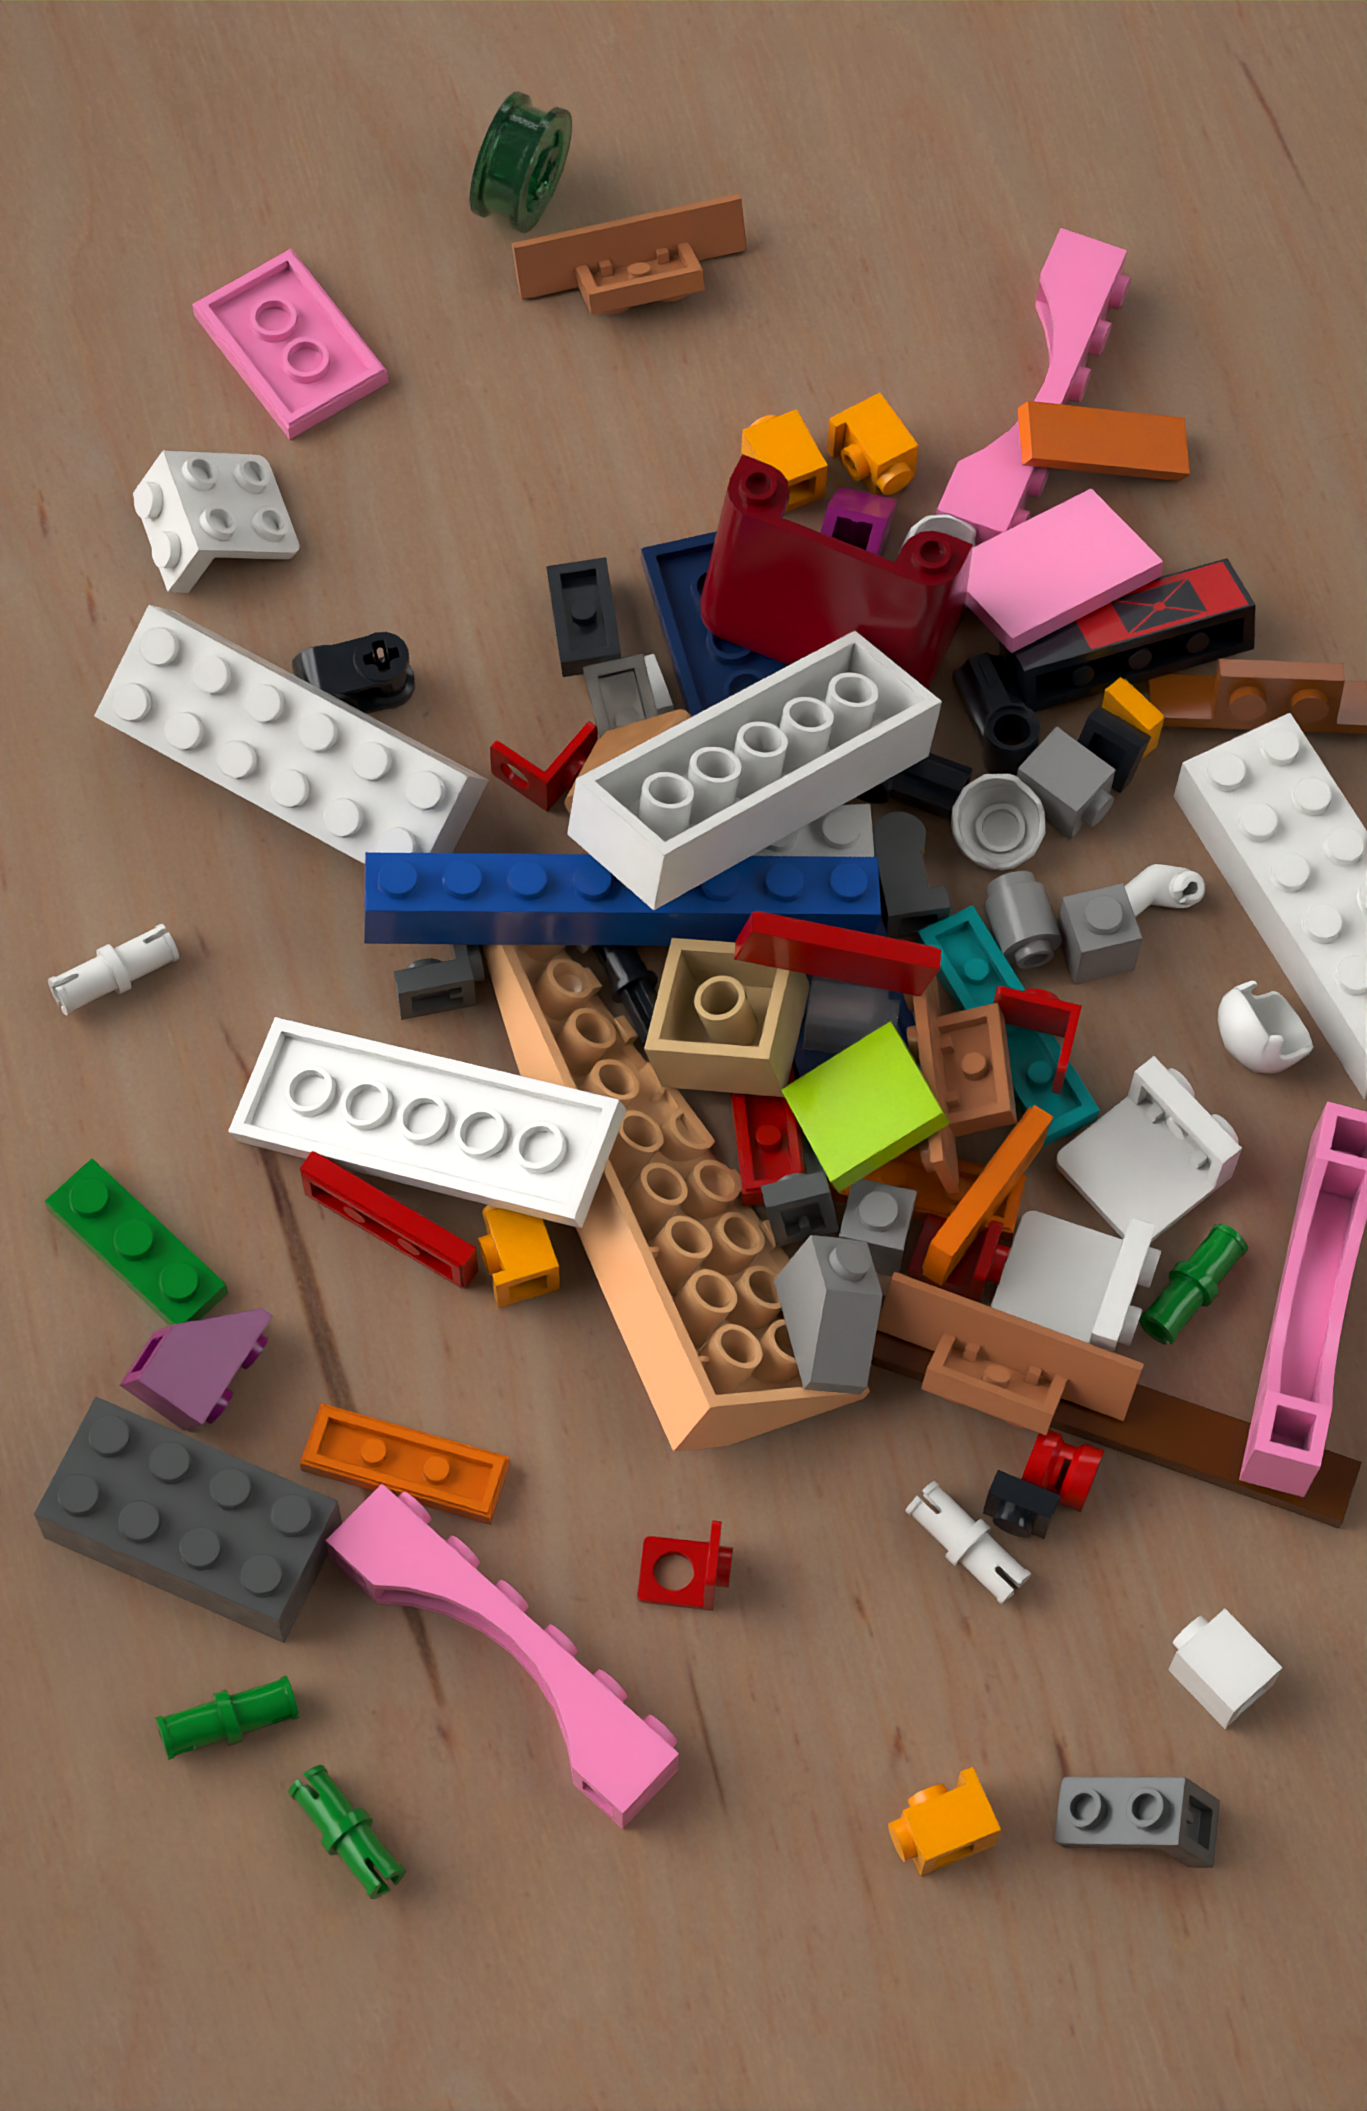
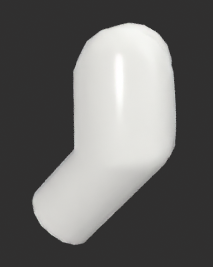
M1154 864L1144 869L1127 883L1125 889L1136 917L1150 905L1188 908L1200 902L1203 898L1205 883L1198 873L1189 869Z

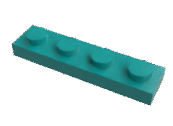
M973 905L918 931L916 943L941 949L940 970L936 975L958 1011L993 1004L998 986L1021 991L1025 990ZM1005 1024L1014 1100L1017 1108L1023 1116L1029 1107L1032 1108L1036 1105L1053 1116L1042 1147L1097 1121L1100 1109L1070 1061L1068 1062L1061 1094L1051 1093L1062 1049L1054 1035Z

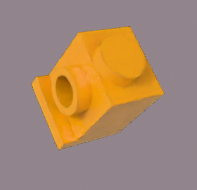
M880 392L829 418L827 452L833 459L841 455L848 474L857 482L862 480L872 494H895L915 477L919 445Z
M487 1205L482 1210L487 1235L477 1238L486 1271L488 1275L492 1274L494 1298L497 1307H505L559 1290V1265L543 1219Z
M973 1767L960 1772L956 1788L948 1791L945 1784H938L916 1793L908 1799L910 1807L902 1811L901 1818L888 1823L890 1836L898 1855L903 1862L913 1859L920 1877L996 1846L1001 1832L999 1823Z

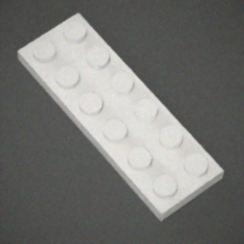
M275 1017L228 1132L238 1142L305 1159L313 1150L344 1169L582 1229L626 1113V1108L619 1099Z

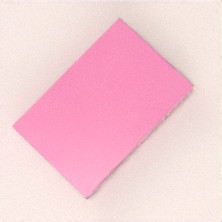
M292 249L287 250L192 304L195 318L289 440L389 383L386 368Z
M1091 488L973 547L965 604L1000 642L1013 653L1161 577L1163 561Z

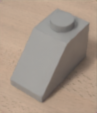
M810 1235L774 1279L803 1388L806 1390L861 1395L867 1388L883 1297L867 1241Z

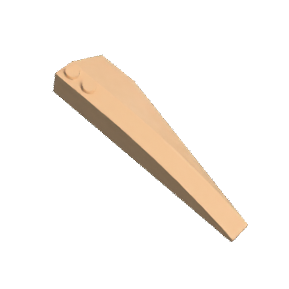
M482 944L498 1005L520 1075L619 1099L626 1108V1113L582 1229L576 1227V1230L673 1452L729 1446L864 1399L870 1392L868 1386L861 1395L806 1390L803 1388L774 1279L790 1261L789 1257L781 1246L776 1247L769 1219L762 1221L751 1205L743 1206L740 1174L735 1168L730 1169L717 1160L710 1150L715 1143L714 1138L677 1088L661 1086L651 1063L645 1061L633 1044L638 1034L624 1015L614 1018L597 995L602 985L590 968H583L579 963L573 961L564 949L567 945Z

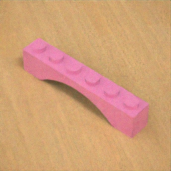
M1060 228L1041 271L1035 307L1046 335L1049 369L1045 382L1034 400L1035 402L1069 405L1070 401L1081 403L1092 373V369L1085 367L1090 354L1101 356L1112 323L1105 321L1110 308L1120 311L1129 290L1131 277L1123 274L1127 250ZM1019 420L1008 432L986 448L958 461L937 508L936 515L949 514L973 526L976 530V546L1029 520L1031 512L1024 510L1029 496L1032 495L1040 498L1045 488L1051 468L1022 465Z
M1327 1101L1311 1136L1239 1477L1241 1481L1301 1497L1306 1495L1321 1467L1333 1407V1386L1340 1335L1352 1276L1367 1220L1366 1111Z
M381 1484L325 1540L330 1561L377 1604L411 1606L447 1615L481 1631L512 1654L537 1682L556 1714L568 1749L573 1784L619 1827L624 1829L678 1771L679 1753L674 1749L678 1741L675 1736L654 1716L647 1715L642 1720L623 1702L628 1696L610 1675L600 1669L592 1675L574 1658L578 1653L577 1648L558 1628L549 1624L543 1630L527 1616L525 1612L529 1609V1606L512 1586L503 1580H499L493 1585L476 1569L480 1565L479 1559L461 1540L455 1536H450L445 1541L427 1524L432 1518L415 1498L406 1492H402L397 1497L386 1486Z

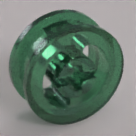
M519 91L512 93L506 98L486 132L474 166L469 195L470 208L473 214L483 218L493 213L505 216L510 219L512 229L521 233L529 232L538 223L554 195L567 159L572 135V116L568 110L554 107L549 112L533 107L531 97Z

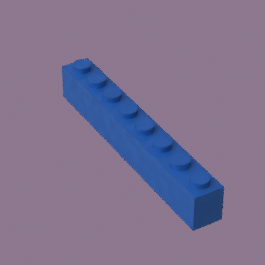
M365 852L364 944L670 946L671 938L736 943V938L753 911H761L870 934H876L881 916L878 857L750 856L656 910H652L590 854Z

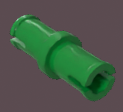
M1219 1223L1218 1226L1215 1224L1187 1261H1180L1175 1264L1169 1272L1170 1282L1139 1318L1140 1326L1151 1338L1164 1345L1173 1344L1177 1339V1335L1201 1306L1207 1307L1211 1305L1218 1296V1284L1238 1259L1244 1256L1248 1250L1247 1243L1243 1237L1225 1224Z
M283 1676L279 1680L229 1695L227 1690L213 1693L214 1701L164 1717L162 1715L155 1717L167 1759L170 1760L174 1759L177 1755L224 1740L227 1741L229 1746L242 1742V1734L289 1719L299 1718V1711L290 1681L287 1676Z
M323 1765L315 1766L306 1771L303 1775L319 1793V1798L309 1785L304 1786L299 1779L289 1788V1795L293 1800L297 1801L323 1834L321 1844L329 1855L338 1854L366 1889L370 1899H377L391 1889L374 1867L376 1866L384 1878L387 1880L391 1879L395 1885L405 1876V1868L395 1860L371 1829L373 1820L364 1808H354L328 1775V1771Z

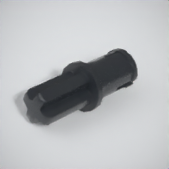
M591 945L612 986L610 991L612 1000L616 1003H623L645 1046L657 999V993L654 989L658 983L656 973L647 969L636 946Z

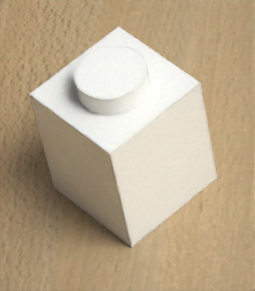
M1223 1609L1210 1622L1200 1615L1184 1628L1172 1642L1178 1651L1173 1658L1169 1671L1224 1729L1274 1685L1282 1670L1278 1662L1226 1609Z

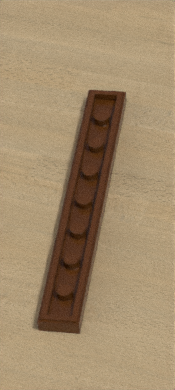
M883 1295V1297H882L880 1312H881V1309H882V1306H883V1303H884V1299H885V1296H884V1295ZM877 1330L871 1364L923 1382L927 1367L935 1351ZM1140 1384L1136 1385L1124 1421L1061 1398L1050 1425L1051 1428L1336 1528H1340L1343 1523L1362 1464L1361 1461L1324 1449L1321 1467L1304 1497L1241 1481L1239 1477L1251 1423Z

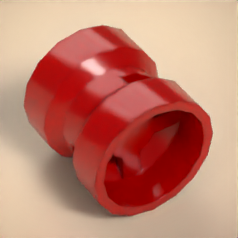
M1049 1429L1047 1435L1038 1434L1021 1479L1060 1495L1059 1500L1063 1506L1081 1512L1099 1468L1104 1450L1088 1444L1075 1447L1065 1443L1060 1433ZM1067 1459L1070 1460L1071 1463L1066 1473L1065 1479L1062 1482L1058 1479L1064 1466L1065 1460Z

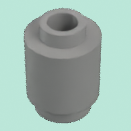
M1030 871L1010 872L994 879L986 888L988 899L985 902V909L998 947L1009 964H1017L1021 969H1031L1046 964L1054 957L1053 952L1062 944V937L1044 885L1036 882L1034 874Z

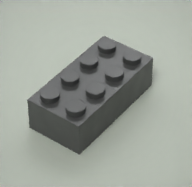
M96 1396L34 1513L44 1538L282 1643H285L328 1556L325 1540L342 1524L337 1500Z

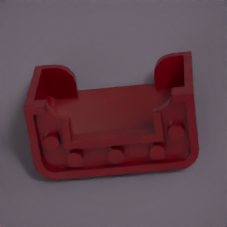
M742 454L729 479L700 601L702 622L708 631L721 639L786 665H791L843 636L856 631L928 690L964 615L973 544L946 533L925 531L919 532L908 539L895 562L782 518L790 495L788 480L780 470L772 465Z

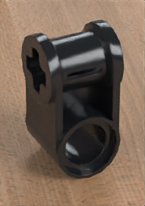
M375 632L365 637L333 645L314 646L302 651L292 660V669L296 677L365 714L399 707L412 697L415 690V676L409 665V650L404 640L396 634L389 632ZM378 648L383 649L384 657L378 658ZM384 669H391V670L386 671V672H379V671L384 670ZM387 684H392V693L387 692Z

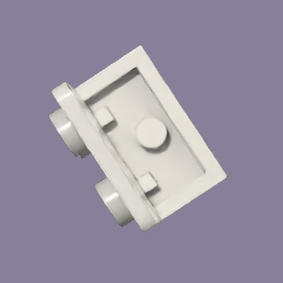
M163 450L133 492L136 513L142 519L152 547L154 563L160 569L167 592L189 593L214 558L292 559L300 548L270 464L260 455Z
M1153 1056L1135 1070L1128 1096L1058 1152L1056 1167L1122 1239H1124L1131 1216L1156 1224L1152 1242L1232 1178L1242 1147L1238 1144V1137L1231 1125L1217 1114L1211 1116L1195 1099L1193 1088L1187 1079L1173 1068L1167 1070Z
M1038 1211L1026 1212L1019 1223L991 1307L1111 1352H1115L1117 1343L1130 1346L1142 1312L1141 1308L1130 1305L1136 1285L1150 1288L1161 1255V1250L1149 1247L1156 1224L1131 1216L1124 1239L1122 1240Z

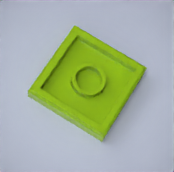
M891 1021L781 1089L826 1175L838 1192L846 1189L950 1124L948 1117L900 1033Z

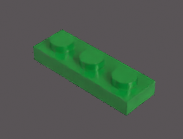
M93 1158L45 1200L47 1210L169 1326L200 1320L228 1294L226 1283Z

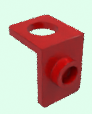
M588 721L545 772L496 740L490 746L491 772L495 777L548 812L567 789L570 790L598 741V727ZM508 764L516 768L519 772H521L527 779V781L517 776L510 769Z
M998 986L993 1003L998 1002L1004 1014L1005 1024L1064 1038L1051 1093L1060 1095L1082 1005L1062 1001L1055 994L1043 989L1030 988L1021 991Z
M712 1520L709 1542L647 1536L643 1542L637 1592L638 1600L641 1603L713 1611L716 1586L729 1588L733 1547L720 1546L722 1521ZM667 1555H680L686 1558L692 1565L693 1578L686 1587L680 1590L665 1589L658 1584L654 1577V1568L657 1562Z

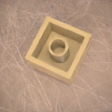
M671 938L644 1048L661 1086L784 1097L781 1089L788 1085L810 988L806 974L734 960L735 942Z

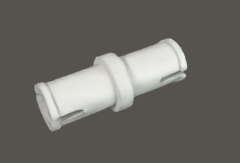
M161 923L155 926L154 929L116 948L107 944L97 949V957L57 977L49 978L48 984L59 1007L61 1006L62 1012L67 1016L73 1010L115 990L120 995L130 990L132 981L170 962L174 963L180 957L173 938Z
M932 1481L922 1492L924 1493L923 1496L940 1513L936 1514L918 1496L908 1505L905 1512L909 1516L912 1515L948 1550L945 1555L947 1560L954 1566L961 1563L1003 1605L1014 1594V1589L996 1571L1000 1570L1017 1588H1020L1032 1573L1024 1569L988 1534L991 1527L983 1519L975 1522L939 1487L940 1484L937 1481Z

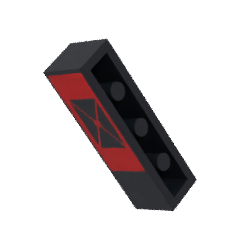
M1228 558L1159 577L1013 653L999 640V655H1002L1025 706L1032 709L1033 712L1104 693L1105 689L1120 677L1126 679L1130 684H1135L1215 661L1219 658L1222 659L1253 650L1255 645L1256 605Z

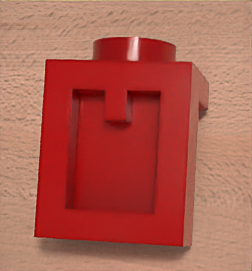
M927 1213L907 1270V1276L959 1296L981 1302L987 1281L999 1285L1011 1249L999 1244L1004 1224L991 1220L988 1231H981L947 1280L940 1286L922 1274L924 1271L922 1266L931 1241L947 1219Z

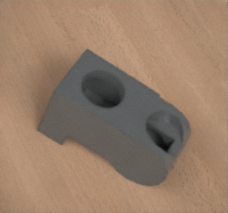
M894 811L883 815L877 820L872 830L874 857H878L881 916L889 938L898 939L917 936L918 931L949 917L951 906L946 885L928 886L923 862L926 846V829L923 823L916 816L907 812Z

